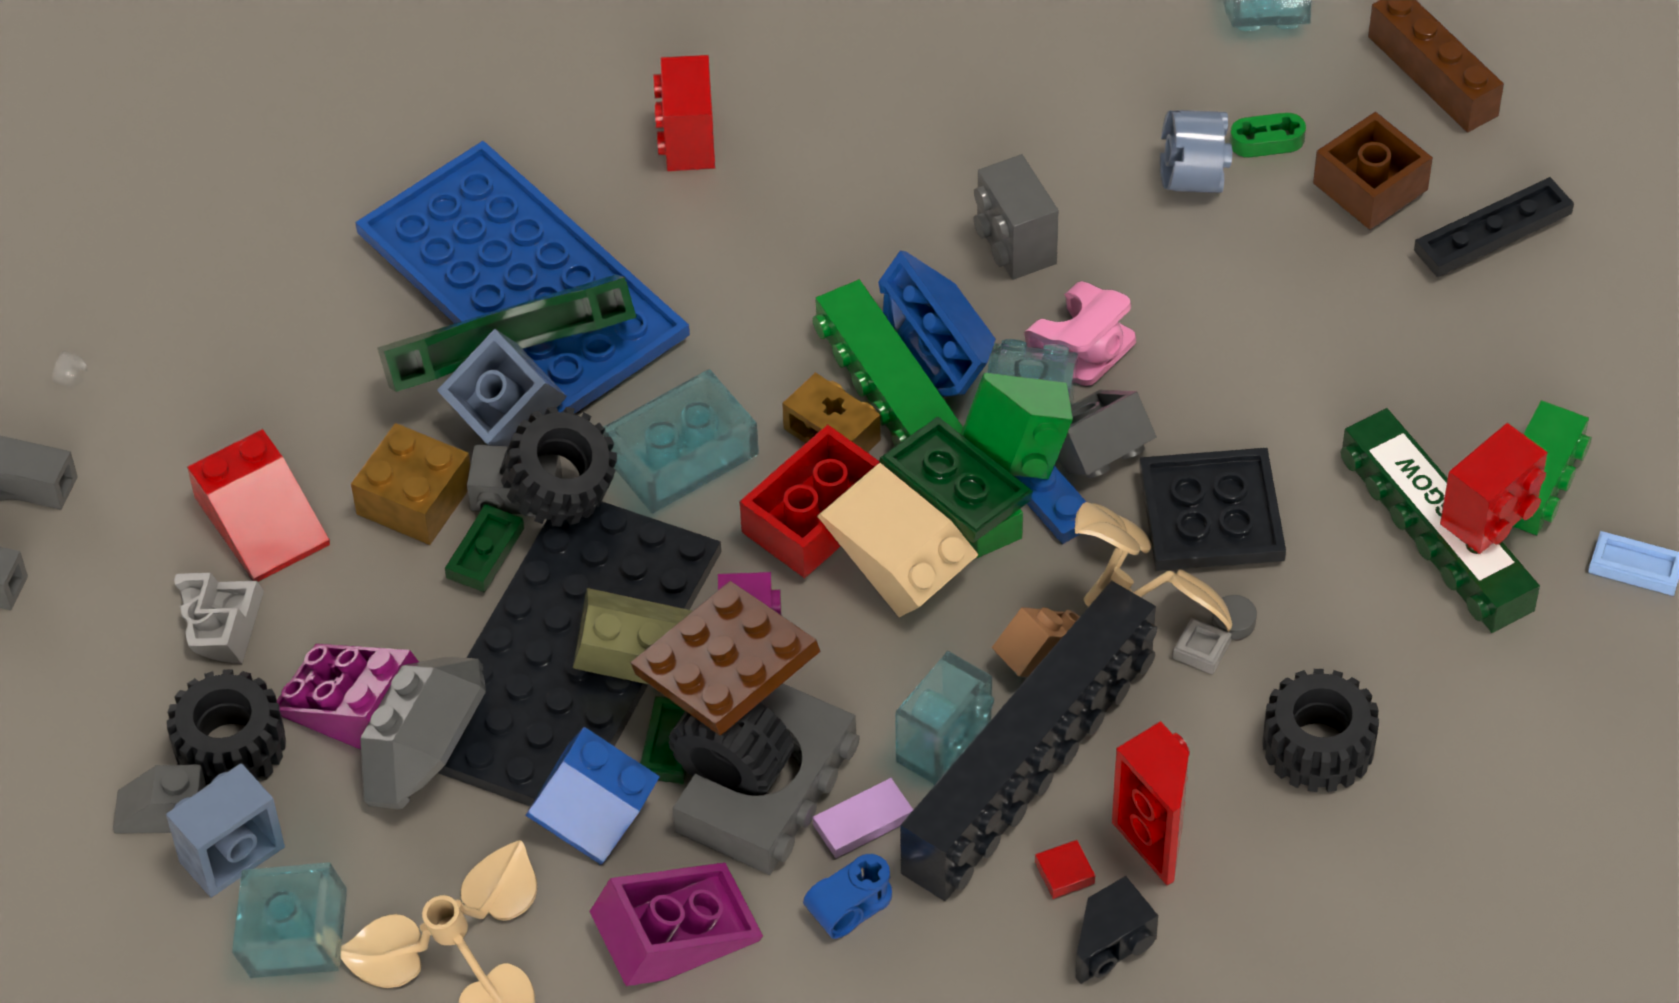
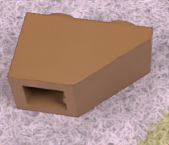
M1021 607L991 648L1019 677H1028L1080 616L1071 610L1064 612L1050 610L1045 607L1041 609Z

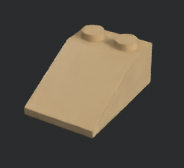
M881 463L872 468L817 516L899 618L923 605L978 556V553L949 518Z

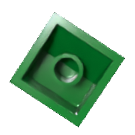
M983 373L961 435L1012 475L1049 479L1073 420L1067 383Z

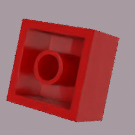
M709 55L660 57L661 74H653L655 99L662 98V101H658L655 104L656 128H664V131H657L658 155H666L667 171L715 169Z
M1507 422L1449 471L1440 525L1478 554H1481L1493 543L1495 545L1500 544L1508 536L1512 526L1521 519H1529L1539 508L1541 503L1539 494L1541 485L1546 478L1544 469L1548 452Z

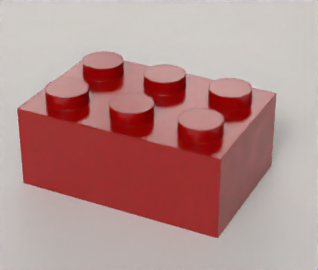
M827 424L739 501L741 532L805 579L841 547L817 516L879 464V460Z

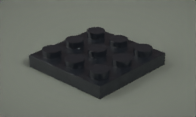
M1268 448L1140 457L1139 469L1156 571L1285 561L1286 546Z

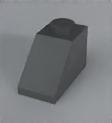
M155 765L119 789L113 824L114 833H171L166 813L171 811L182 799L192 797L207 787L201 765Z

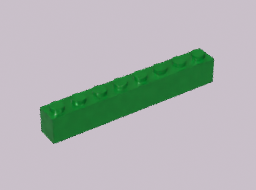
M860 279L815 297L816 315L813 316L812 321L818 336L829 341L836 362L841 368L846 367L848 369L857 393L861 397L866 395L871 405L880 414V425H886L890 430L894 446L900 444L936 417L941 418L961 434L963 426ZM1019 509L974 543L966 538L978 553L977 558L1022 539V510Z

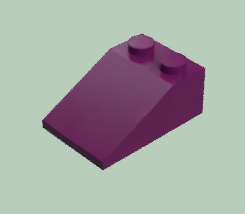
M725 862L610 878L589 911L626 986L667 980L757 943L763 937Z

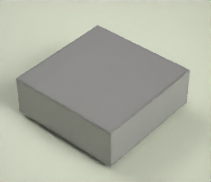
M1191 617L1173 649V659L1213 675L1231 643L1232 633Z

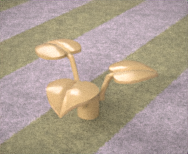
M1083 503L1076 513L1075 533L1095 536L1116 546L1105 571L1083 598L1085 604L1089 607L1111 580L1132 592L1131 586L1134 584V581L1120 567L1128 553L1132 555H1137L1139 551L1148 553L1152 548V543L1146 533L1128 519L1097 503ZM1179 569L1177 573L1167 571L1133 592L1142 597L1163 583L1170 582L1185 595L1215 614L1224 623L1228 632L1232 628L1230 613L1218 593L1203 581Z
M521 840L510 843L479 862L467 874L462 883L461 900H454L446 895L430 899L423 908L422 918L424 923L420 925V930L414 921L404 915L393 914L383 916L372 921L352 940L337 949L338 955L347 968L361 980L376 987L395 988L410 982L419 974L421 959L418 952L425 951L428 948L430 935H432L434 940L441 945L456 944L479 980L468 985L463 990L459 1003H535V993L531 981L520 968L509 963H503L496 966L486 976L463 939L468 929V923L464 915L484 919L489 912L497 920H511L523 914L534 902L537 894V878L524 843Z

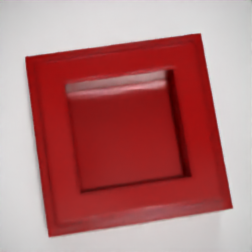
M1078 840L1035 854V864L1053 899L1095 884L1096 875Z

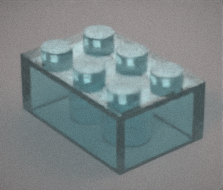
M710 369L604 426L603 436H611L614 443L611 452L617 453V463L614 469H616L618 474L652 514L759 455L757 422Z

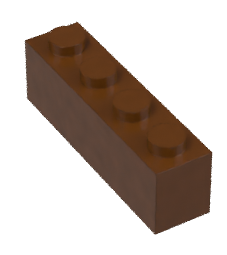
M1379 0L1372 4L1368 37L1467 133L1499 116L1504 83L1417 0Z

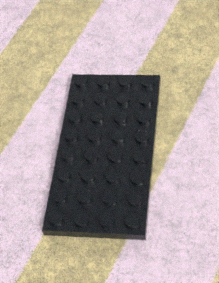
M603 501L599 507L596 506L592 515L588 518L582 516L579 523L570 525L567 519H565L562 526H552L551 520L547 519L466 657L479 659L483 664L482 672L486 693L446 765L438 773L531 806L563 751L583 727H586L615 747L649 684L573 668L587 588L690 610L722 552L721 541Z

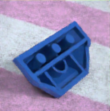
M900 250L878 281L880 294H884L883 313L942 397L965 395L988 363L996 338L954 282L908 252Z

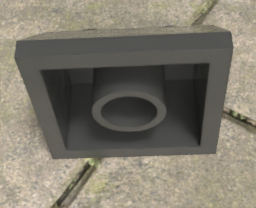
M1098 390L1072 404L1073 420L1057 461L1069 474L1086 475L1087 478H1094L1110 470L1109 463L1120 457L1122 459H1129L1142 453L1145 450L1144 444L1157 438L1138 392Z

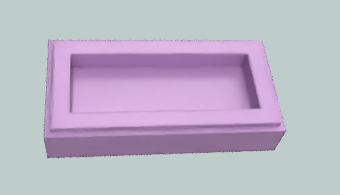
M889 778L813 816V826L834 857L838 858L899 827L913 811V808L892 778Z

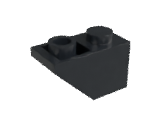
M1127 876L1088 897L1076 957L1075 978L1080 984L1094 976L1096 978L1105 976L1116 966L1117 962L1131 954H1142L1157 939L1159 915Z

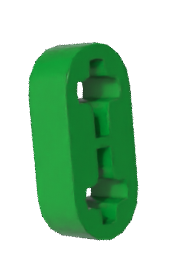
M1276 113L1238 119L1231 126L1230 143L1232 151L1242 157H1259L1297 151L1305 142L1306 123L1303 118L1294 113ZM1285 130H1288L1290 135H1286Z

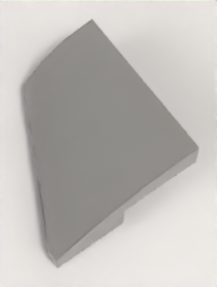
M212 573L176 574L174 581L177 588L181 591L183 605H180L182 617L188 624L185 633L190 649L199 655L213 660L242 664L263 596V588L257 581L218 582Z

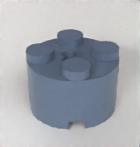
M1167 111L1161 139L1166 140L1165 153H1160V174L1164 189L1181 192H1223V168H1230L1232 162L1231 143H1225L1224 139L1228 131L1227 112Z

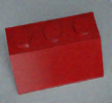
M1160 721L1116 748L1112 824L1168 886L1174 882L1183 827L1190 751L1184 739L1177 733L1172 734Z

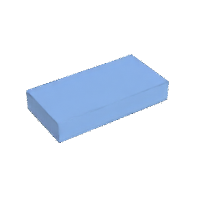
M1600 531L1588 573L1674 596L1679 581V552Z

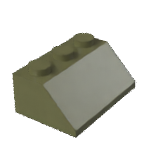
M587 588L573 668L648 684L635 675L630 662L688 616L692 610Z

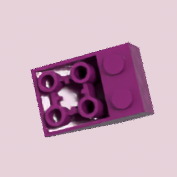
M316 643L306 654L303 663L292 679L283 687L281 695L277 699L281 717L361 750L360 738L369 724L371 716L377 710L389 689L394 676L402 665L419 661L411 650Z

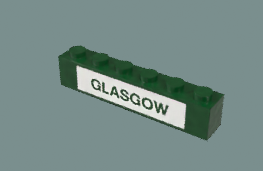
M1388 408L1345 428L1341 457L1346 467L1351 471H1356L1365 482L1369 494L1375 500H1380L1390 512L1395 525L1400 530H1405L1415 541L1421 556L1426 560H1431L1441 572L1447 587L1458 592L1467 603L1469 612L1477 621H1482L1490 632L1494 633L1535 611L1540 585L1503 542L1498 545L1493 543L1481 554H1478L1440 525L1448 478Z

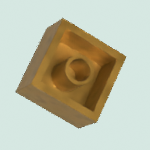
M395 423L351 482L356 514L431 545L468 492L467 482L471 466L469 453Z

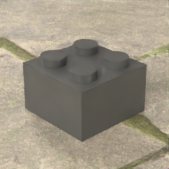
M1023 154L978 169V188L974 189L977 215L974 216L973 220L978 235L982 239L986 238L990 243L996 264L999 267L1004 266L1012 280L1057 264L1059 210Z

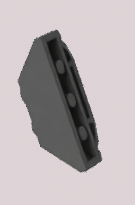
M441 657L400 667L360 738L364 801L368 806L402 810L410 801V795L422 789L446 765L486 693L482 672L483 664L479 659Z

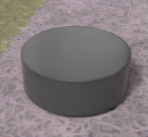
M1240 595L1222 597L1232 621V628L1229 633H1232L1231 639H1242L1250 635L1256 626L1257 610L1255 605L1249 599ZM1212 614V625L1227 631L1224 623L1215 614Z

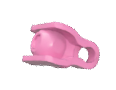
M1081 281L1077 282L1064 294L1067 310L1073 319L1065 322L1040 319L1031 325L1024 335L1027 347L1033 356L1055 367L1070 380L1080 385L1089 386L1096 383L1135 345L1136 335L1132 329L1118 322L1130 311V298L1120 292L1102 290Z

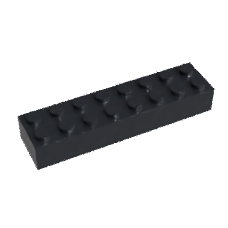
M1110 581L900 825L901 874L945 902L956 889L962 890L966 887L973 876L974 867L983 857L988 859L993 855L1005 830L1009 826L1015 827L1020 823L1026 813L1027 804L1035 795L1041 796L1046 792L1053 780L1054 772L1061 764L1068 765L1073 760L1079 749V743L1087 733L1093 735L1099 729L1104 720L1105 712L1113 703L1118 705L1122 702L1129 691L1131 681L1138 673L1143 675L1149 670L1155 659V652L1153 651V640L1157 633L1155 605L1114 581Z

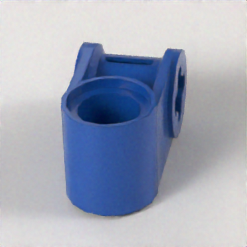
M875 854L859 856L838 872L813 885L806 893L803 904L831 938H842L853 931L860 923L885 909L890 904L892 887L889 883V865L885 859ZM861 868H863L864 876L861 874Z

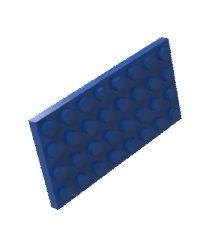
M481 141L355 222L357 233L454 324L615 274L625 277L637 318L598 330L523 348L526 354L567 396L557 407L558 412H563L565 407L575 409V414L690 335L689 324L485 141Z

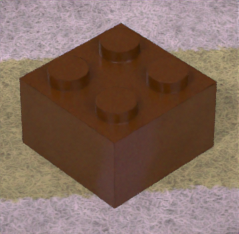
M1375 111L1317 150L1313 184L1370 230L1428 190L1433 157Z

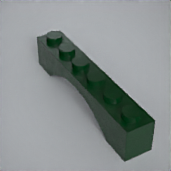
M615 274L380 346L377 349L390 389L398 392L453 373L494 329L516 342L523 349L555 339L598 330L637 317L625 277Z

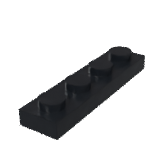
M1548 177L1416 239L1414 251L1435 276L1439 277L1571 215L1574 202L1551 177Z

